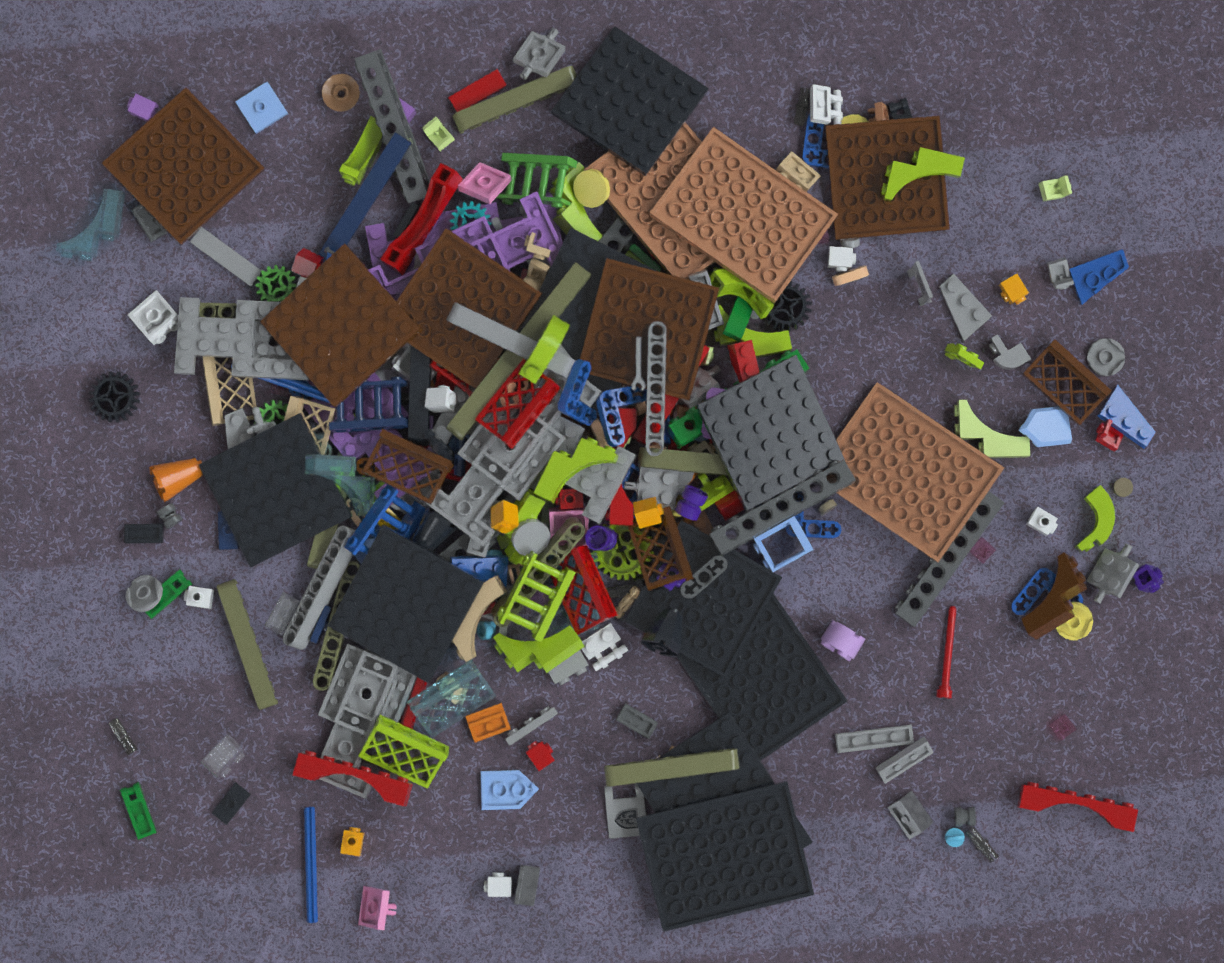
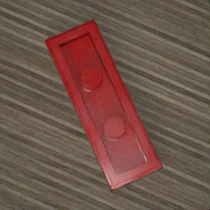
M498 69L448 98L456 112H459L505 88L507 84Z

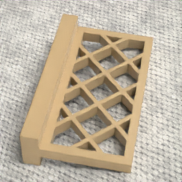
M202 356L212 426L225 424L223 410L227 406L233 411L237 410L229 404L235 395L244 401L240 408L244 407L245 404L252 408L257 407L252 378L246 377L244 380H241L239 377H234L241 383L237 390L234 391L226 385L232 378V372L224 367L229 358H226L220 364L214 357ZM221 368L230 374L225 383L217 379V374ZM242 385L250 389V395L247 399H244L237 393ZM224 387L233 393L227 402L220 398V392ZM247 416L248 421L255 420L254 416Z
M290 396L284 421L301 413L324 458L331 432L329 430V422L334 421L336 408L306 400L299 396ZM304 404L310 405L313 413L306 417L302 411ZM323 410L330 411L329 419L325 422L322 421L318 414ZM315 415L320 425L312 429L307 419ZM321 427L324 431V437L318 441L313 431Z

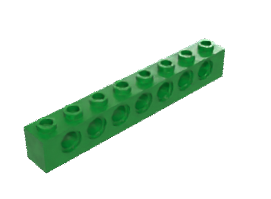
M796 349L793 352L788 350L781 355L782 358L778 361H775V359L771 360L765 365L766 368L761 371L759 370V372L793 355H797L805 373H807L809 367ZM695 407L685 412L686 415L682 418L677 416L669 421L670 425L666 430L678 449L703 435L701 432L703 421ZM684 423H691L693 425V429H686Z

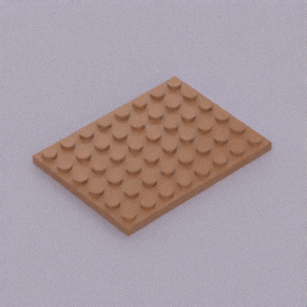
M684 123L646 176L610 152L601 156L583 171L589 169L599 170L604 178H607L610 186L607 202L669 275L689 280L688 275L705 270L714 261L649 216L650 211L702 143L690 127Z
M713 127L650 211L649 216L775 303L838 214Z
M878 382L836 439L844 460L856 479L852 485L836 494L937 563H939L1004 470L1003 466ZM834 475L826 477L829 483L837 482Z

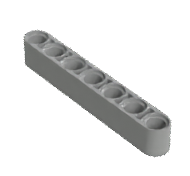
M454 303L446 319L450 323L525 359H528L537 344V341L457 303ZM556 351L546 369L568 378L575 360Z
M660 321L653 322L648 330L646 451L651 456L660 455L664 449L667 329L665 324ZM657 324L663 328V333L659 336L654 335L652 332L653 326ZM654 344L662 346L663 351L660 355L653 354L652 346ZM656 363L662 367V372L658 375L651 371L652 365ZM658 383L661 385L662 390L659 394H654L651 391L652 384ZM652 403H659L661 405L659 413L651 411L650 406ZM651 423H659L661 430L658 433L652 432L650 430ZM658 442L660 450L652 452L649 447L650 443Z
M340 526L336 530L283 635L285 645L300 650L308 645L325 605H328L353 556L345 548V545L355 532L354 529Z

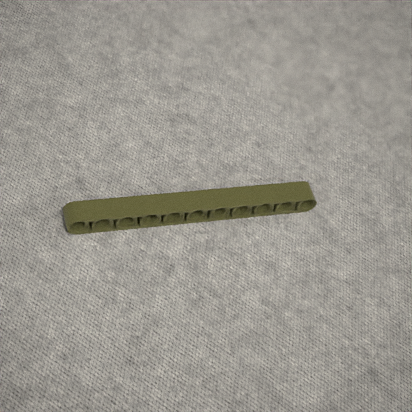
M576 262L520 334L538 342L551 317L554 315L559 318L592 274ZM506 350L450 421L446 429L459 440H463L477 422L475 418L525 358Z

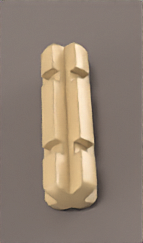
M633 586L629 590L630 593H627L618 603L619 606L615 607L618 614L615 616L616 618H622L624 612H627L635 602V599L638 598L641 590L636 586Z

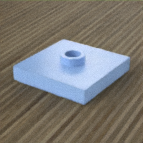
M268 82L235 101L256 134L288 114Z

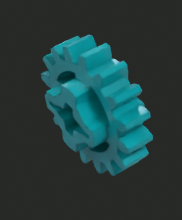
M473 201L470 202V206L463 202V208L457 206L458 212H452L455 219L450 220V222L454 223L451 230L459 228V216L463 218L461 226L468 223L465 215L470 219L475 218V220L483 216L488 219L491 216L485 215L487 209L483 208L481 210L480 203L475 207ZM473 209L477 212L475 214H468L466 210Z

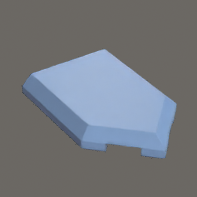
M1059 407L1031 409L1026 421L1019 428V431L1030 438L1036 447L1070 444L1072 441L1069 417Z
M520 770L480 771L481 810L521 809L539 789Z

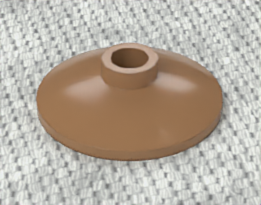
M346 74L331 76L326 80L322 88V98L325 104L330 109L338 112L348 111L353 108L360 97V89L357 82ZM344 91V97H339L338 92Z

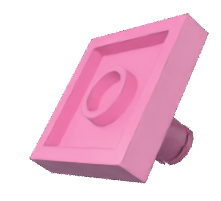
M479 162L458 185V189L460 192L477 198L486 204H491L512 181L511 175Z
M363 886L358 925L377 930L385 929L386 915L394 916L396 914V911L388 909H397L395 903H388L390 891Z

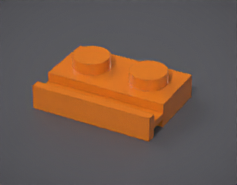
M502 703L465 716L474 742L511 730Z

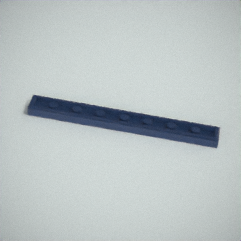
M397 132L392 136L318 255L324 257L322 264L327 260V254L324 252L326 247H330V250L336 252L344 243L346 245L349 244L411 146L412 142Z

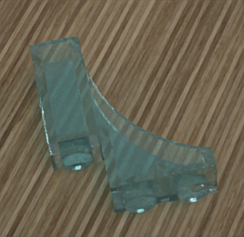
M104 189L99 211L92 223L78 236L68 241L57 243L56 251L61 254V257L72 259L73 256H80V260L91 261L92 258L97 259L100 236H102V240L113 241L114 238L119 239L126 195L123 191Z
M306 455L305 474L318 475L334 481L350 498L356 516H366L374 504L375 478L355 476L357 468L356 457Z

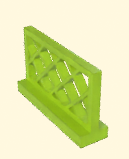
M380 714L358 757L428 789L443 761L445 762L448 757L449 746ZM379 731L385 734L386 739L376 741V732ZM398 740L402 742L404 747L394 749L391 742ZM388 743L391 751L381 753L378 746ZM375 747L376 755L370 756L365 753L368 748ZM417 749L421 755L411 758L409 750ZM405 751L408 759L398 761L396 753ZM393 755L395 762L388 764L384 762L383 757ZM435 757L439 760L436 764L428 765L426 758ZM423 759L425 767L415 769L413 762ZM410 763L411 771L405 772L401 770L400 765ZM427 771L429 775L427 781L420 779L417 773Z

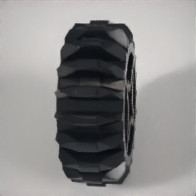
M790 281L784 291L794 293L798 298L788 299L782 292L778 298L780 304L767 315L770 319L766 323L769 325L773 321V329L780 325V332H782L784 326H786L790 332L793 325V328L798 330L797 323L803 326L805 323L802 318L805 320L809 319V316L805 313H811L812 309L806 308V306L812 305V302L805 301L810 297L809 294L802 295L806 290L805 288H802L800 291L797 290L800 286L799 283L794 288L791 287L793 282ZM783 301L792 304L789 307V311L781 308ZM801 303L802 311L797 318H795L792 309L793 307L797 306V304ZM783 313L789 318V321H782L774 315Z
M112 371L109 372V378H107L106 374H102V381L99 378L95 379L99 383L97 386L91 384L95 391H89L88 394L94 396V398L88 399V402L95 404L90 408L92 410L97 409L95 415H101V420L103 421L107 416L109 423H112L113 417L116 423H120V416L126 421V413L131 417L133 416V413L130 411L131 408L138 410V407L133 405L134 403H140V400L135 398V396L141 395L140 392H134V390L138 389V385H132L134 379L127 380V374H124L121 378V372L118 371L115 377ZM115 382L123 383L127 387L128 392H119ZM110 383L108 392L100 396L101 390ZM112 393L119 395L116 401L108 399ZM129 398L127 405L119 411L121 401ZM100 402H110L113 412L105 411Z

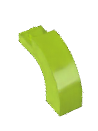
M724 268L714 271L710 276L712 286L719 288L717 297L732 294L743 298L749 303L760 319L766 318L774 306L769 299Z
M554 315L551 317L535 348L520 370V375L535 384L537 383L560 346L569 328V324Z
M1101 485L1097 486L1083 498L1093 509L1096 522L1092 532L1075 546L1079 552L1083 550L1088 552L1095 546L1094 541L1099 546L1108 539L1114 527V505L1109 494Z

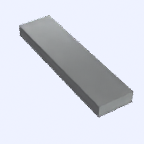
M202 227L190 241V243L251 287L257 281V276L260 277L262 274L259 268Z
M912 725L835 734L837 753L914 743Z

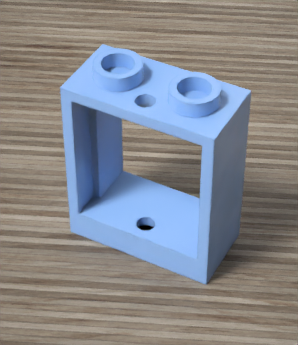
M795 516L754 538L755 543L753 544L758 554L762 552L765 558L762 562L769 570L771 569L772 572L814 550ZM791 525L804 550L775 565L761 540Z

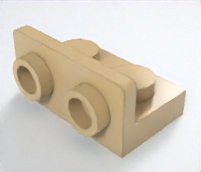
M793 152L776 169L777 172L806 192L821 176Z

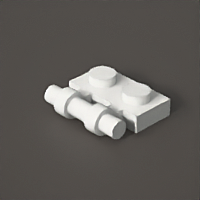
M814 84L810 87V122L828 125L832 119L834 125L841 124V120H843V112H841L843 97H841L840 90H834L832 95L831 87Z
M611 623L582 641L585 646L582 650L588 660L595 656L598 660L592 665L595 671L602 667L603 669L606 668L608 663L616 658L620 659L623 657L622 654L628 651L625 644L619 648L615 645L621 638ZM610 647L613 652L602 657L601 652Z

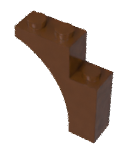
M1065 552L1058 555L1057 576L1048 596L1034 611L1021 618L1028 635L1036 640L1075 617L1072 611L1074 606L1070 599L1087 589L1084 583L1086 579L1077 569V560L1074 556H1069Z

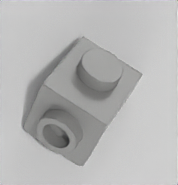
M1065 257L1047 262L1050 280L1055 289H1066L1069 285L1074 284Z

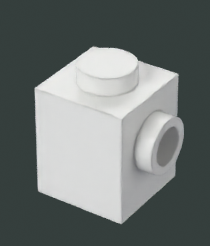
M830 246L828 268H836L837 272H847V269H851L852 265H855L856 253H853V248Z
M443 385L438 386V388H427L425 407L433 413L454 412L457 403L455 392L450 390L448 386Z
M1036 507L1026 525L1047 536L1049 533H1054L1058 526L1055 523L1058 518Z
M189 586V589L185 590L184 601H187L186 605L211 609L214 590Z
M500 872L492 873V876H488V881H484V892H488V897H511L512 876H504V873Z

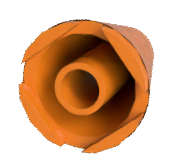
M196 458L149 467L150 475L154 474L153 483L163 502L168 501L203 476L199 464L202 463L201 460L197 461Z

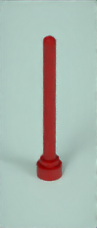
M950 606L948 610L942 682L936 693L938 698L952 699L949 680L956 607Z

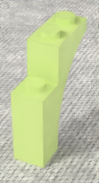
M959 400L957 405H954V416H958V424L954 426L955 435H958L963 440L981 439V442L978 443V450L989 458H1021L1030 456V438L1008 436L990 429L975 416L967 400Z

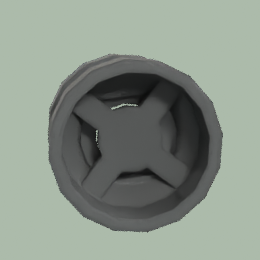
M173 503L168 504L157 512L159 518L163 519L166 529L172 528L183 520L180 514L176 513Z
M961 807L954 808L955 826H962L966 823L969 826L976 825L975 807H968L966 810Z

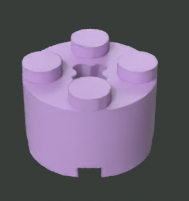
M832 619L820 639L822 640L820 644L832 652L835 649L838 650L837 654L850 662L851 659L855 658L865 638L859 637L855 634L856 632Z

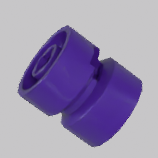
M686 485L682 492L683 499L678 501L675 511L685 518L696 521L702 511L699 506L705 504L708 494L699 488Z
M595 525L587 530L585 541L592 550L609 551L615 547L617 535L610 527Z

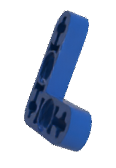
M809 114L802 160L809 166L829 169V165L824 161L828 152L821 149L824 124L817 123L816 129L820 128V131L815 129L809 130V127L813 128L814 123L810 122ZM816 134L819 141L812 144L808 141V136ZM812 152L813 156L819 157V153H823L821 158L822 164L818 163L819 159H813L812 162H809L806 155Z
M578 359L572 366L558 401V410L581 424L591 426L596 420L597 413L593 408L579 401L589 376L591 365L588 361Z
M632 386L607 390L599 395L596 404L605 440L609 446L617 447L625 440L618 407L640 404L646 401L647 389L642 391V388L636 387L635 391H633ZM638 391L643 394V396L634 397L632 395ZM620 392H623V393L626 394V397H627L626 402H622V401L620 400V398H619V393H620ZM603 398L609 399V402H604ZM608 414L614 417L613 424L607 421ZM612 436H618V440L612 439Z
M797 493V498H801L802 501L803 496ZM804 511L795 515L801 527H803L802 523H806L805 535L807 538L833 539L841 534V526L836 521L803 520ZM810 524L818 525L819 531L817 534L809 533L808 526ZM821 524H825L824 528H830L831 524H833L835 528H838V532L831 535L830 531H824L825 535H821ZM791 525L785 527L789 536L797 537L796 534L792 533V530H789Z
M1047 568L1038 569L1012 601V612L1016 615L1025 614L1044 590L1051 591L1057 575ZM1047 572L1048 580H1043L1040 583V585L1043 586L1041 589L1038 586V584L1033 583L1032 581L1035 579V581L1038 582V580L1041 578L1039 573ZM1029 586L1036 588V596L1030 597L1027 595L1026 590ZM1023 594L1026 599L1031 600V603L1029 604L1026 601L1023 605L1024 611H1017L1015 603L1023 601L1024 598L1020 597ZM1081 594L1076 595L1078 597L1077 602L1083 604Z

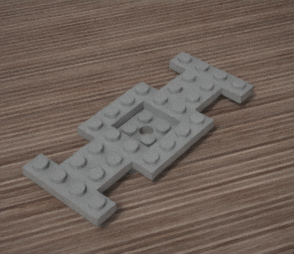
M180 297L175 374L195 375L196 356L233 358L232 377L309 380L308 376L280 344L277 346L269 345V340L273 336L260 322L281 302L237 300L236 319L199 317V298Z
M545 369L543 374L556 382L561 389L518 441L516 447L513 450H507L506 444L480 424L458 452V455L472 464V467L449 496L439 489L432 505L428 504L483 547H485L496 531L482 522L481 519L502 491L505 489L520 501L546 467L553 452H557L567 439L552 428V426L562 414L558 410V401L568 378L548 369ZM542 378L538 379L535 388H541L546 381ZM586 381L579 400L591 407L602 392ZM532 393L526 394L522 400L523 404L529 403L532 400ZM511 397L509 398V404L513 405L514 401ZM500 399L496 402V408L503 407ZM519 408L510 410V419L517 418L520 415ZM506 411L497 412V421L507 420ZM493 413L487 414L483 421L485 423L494 422ZM507 424L498 425V433L503 436L508 430ZM432 488L425 495V497H430L432 493Z
M468 384L469 390L474 392L476 389ZM457 386L453 391L457 397L454 412H442L433 428L436 434L435 437L442 439L446 445L449 444L453 436L446 427L470 397ZM560 416L552 428L567 439L557 452L559 453L560 450L565 451L571 455L570 458L572 459L585 429ZM478 422L468 432V435L471 436L480 425ZM506 445V449H507V450H513V449H511L509 446ZM620 446L615 451L619 456L616 464L602 463L592 465L576 473L565 484L590 497L582 515L598 524L601 523L636 457L635 454ZM545 468L530 486L531 489H536Z
M347 644L318 713L319 716L335 723L321 758L323 759L325 755L335 758L334 762L340 764L342 760L351 762L354 768L359 769L363 759L358 757V754L375 726L378 716L381 714L393 721L399 722L417 677L367 648L362 650ZM366 688H369L372 692L369 699L362 697V691ZM379 731L375 734V739L378 741L386 739L385 734ZM334 774L320 778V780L367 799L372 787L362 779L346 774Z

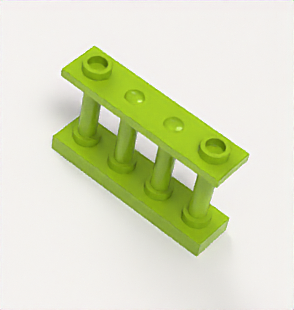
M531 550L530 554H526L522 564L524 566L504 607L501 606L498 610L497 620L500 624L504 625L505 620L508 619L530 629L531 633H533L532 637L542 642L575 572L568 567L559 571L536 560L537 554ZM531 567L556 577L558 580L556 587L550 588L528 578L527 575ZM523 584L548 595V598H550L548 604L542 606L519 595ZM514 602L539 612L541 615L539 622L533 623L511 613L510 610Z

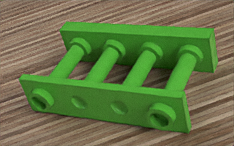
M502 153L501 160L508 163L510 167L509 175H511L512 180L506 186L505 194H499L496 197L502 200L503 204L513 205V202L521 203L520 199L528 196L530 193L533 169H536V166H541L542 173L538 194L542 203L551 205L554 208H562L563 205L570 206L571 202L563 199L562 194L566 171L569 168H576V160L568 156ZM523 165L526 171L522 195H513L517 168ZM552 167H557L559 171L554 197H545L549 172L552 170Z

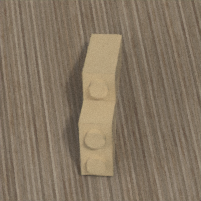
M498 575L484 583L452 641L458 649L456 650L458 656L462 660L464 659L465 662L476 657L475 634L483 613L490 604L508 592Z

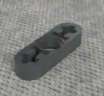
M723 556L713 557L693 575V578L702 587L698 589L696 586L693 589V595L690 593L686 595L684 593L686 590L685 586L688 585L690 587L694 584L691 580L686 581L681 586L682 596L687 599L694 598L726 570L727 560ZM714 560H722L724 562L722 564L723 569L717 568L713 571L716 573L713 576L712 572L706 567L709 565L712 568L715 565ZM707 572L710 576L709 581L706 583L700 582L698 579L699 573Z

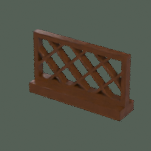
M1056 339L1047 346L1023 373L1031 383L1079 426L1112 391ZM1047 352L1054 357L1053 365H1044V356ZM1054 367L1055 378H1045L1044 368ZM1058 367H1065L1068 370V377L1058 378ZM1033 368H1041L1042 378H1034L1029 372ZM1069 380V391H1059L1058 381ZM1072 380H1079L1082 383L1083 390L1072 391ZM1045 381H1055L1056 391H1048L1045 388ZM1083 393V404H1073V394ZM1086 393H1094L1099 399L1095 403L1087 404ZM1059 394H1069L1070 404H1062ZM1073 407H1084V415L1081 419L1074 415Z
M382 429L379 434L380 438L362 472L432 505L448 472H451L453 468L452 462ZM382 444L390 448L391 453L380 457L379 450ZM402 453L405 454L408 462L398 465L395 456ZM393 457L395 466L384 469L382 460ZM419 461L422 462L425 470L415 473L412 464ZM380 462L382 471L376 473L369 471L373 463ZM410 465L412 474L401 477L399 468ZM436 469L441 471L440 478L432 481L429 472ZM397 470L399 479L388 480L386 473ZM427 473L429 482L418 485L416 476ZM414 477L416 487L405 488L403 481ZM431 485L432 493L430 497L422 496L420 489Z
M670 506L663 508L664 514L661 515L663 524L660 529L652 526L644 527L645 530L642 535H638L633 530L639 527L637 521L633 522V526H628L648 591L684 578L686 581L694 579ZM649 530L657 533L653 540L645 537ZM661 535L668 537L665 545L657 542ZM642 541L650 543L646 551L639 549ZM654 546L662 548L658 556L650 553ZM665 551L673 553L670 561L662 558ZM647 557L655 559L651 567L644 565ZM659 562L667 564L663 572L655 569ZM671 567L679 571V574L673 576L667 573ZM652 573L660 575L658 581L649 582Z

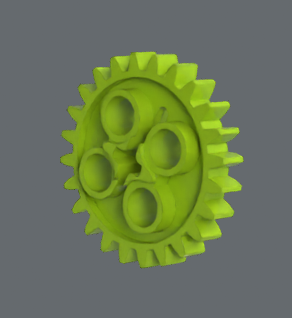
M603 524V526L610 527L618 533L619 540L617 538L615 547L609 551L592 552L593 555L598 556L594 562L600 561L601 563L598 569L604 567L603 574L611 572L610 578H614L617 575V580H621L623 575L625 580H629V575L636 578V572L642 574L638 559H633L631 556L632 550L635 549L632 539L629 542L624 539L625 532L629 531L628 526H608ZM641 528L633 529L634 533L642 535L643 531ZM642 541L639 549L646 551L650 543ZM622 546H626L624 552L619 551ZM617 556L622 559L620 567L614 564V559ZM626 557H627L628 560L630 561V565L627 564V559H626ZM647 557V559L644 562V565L648 566L646 564V561L651 562L652 559Z

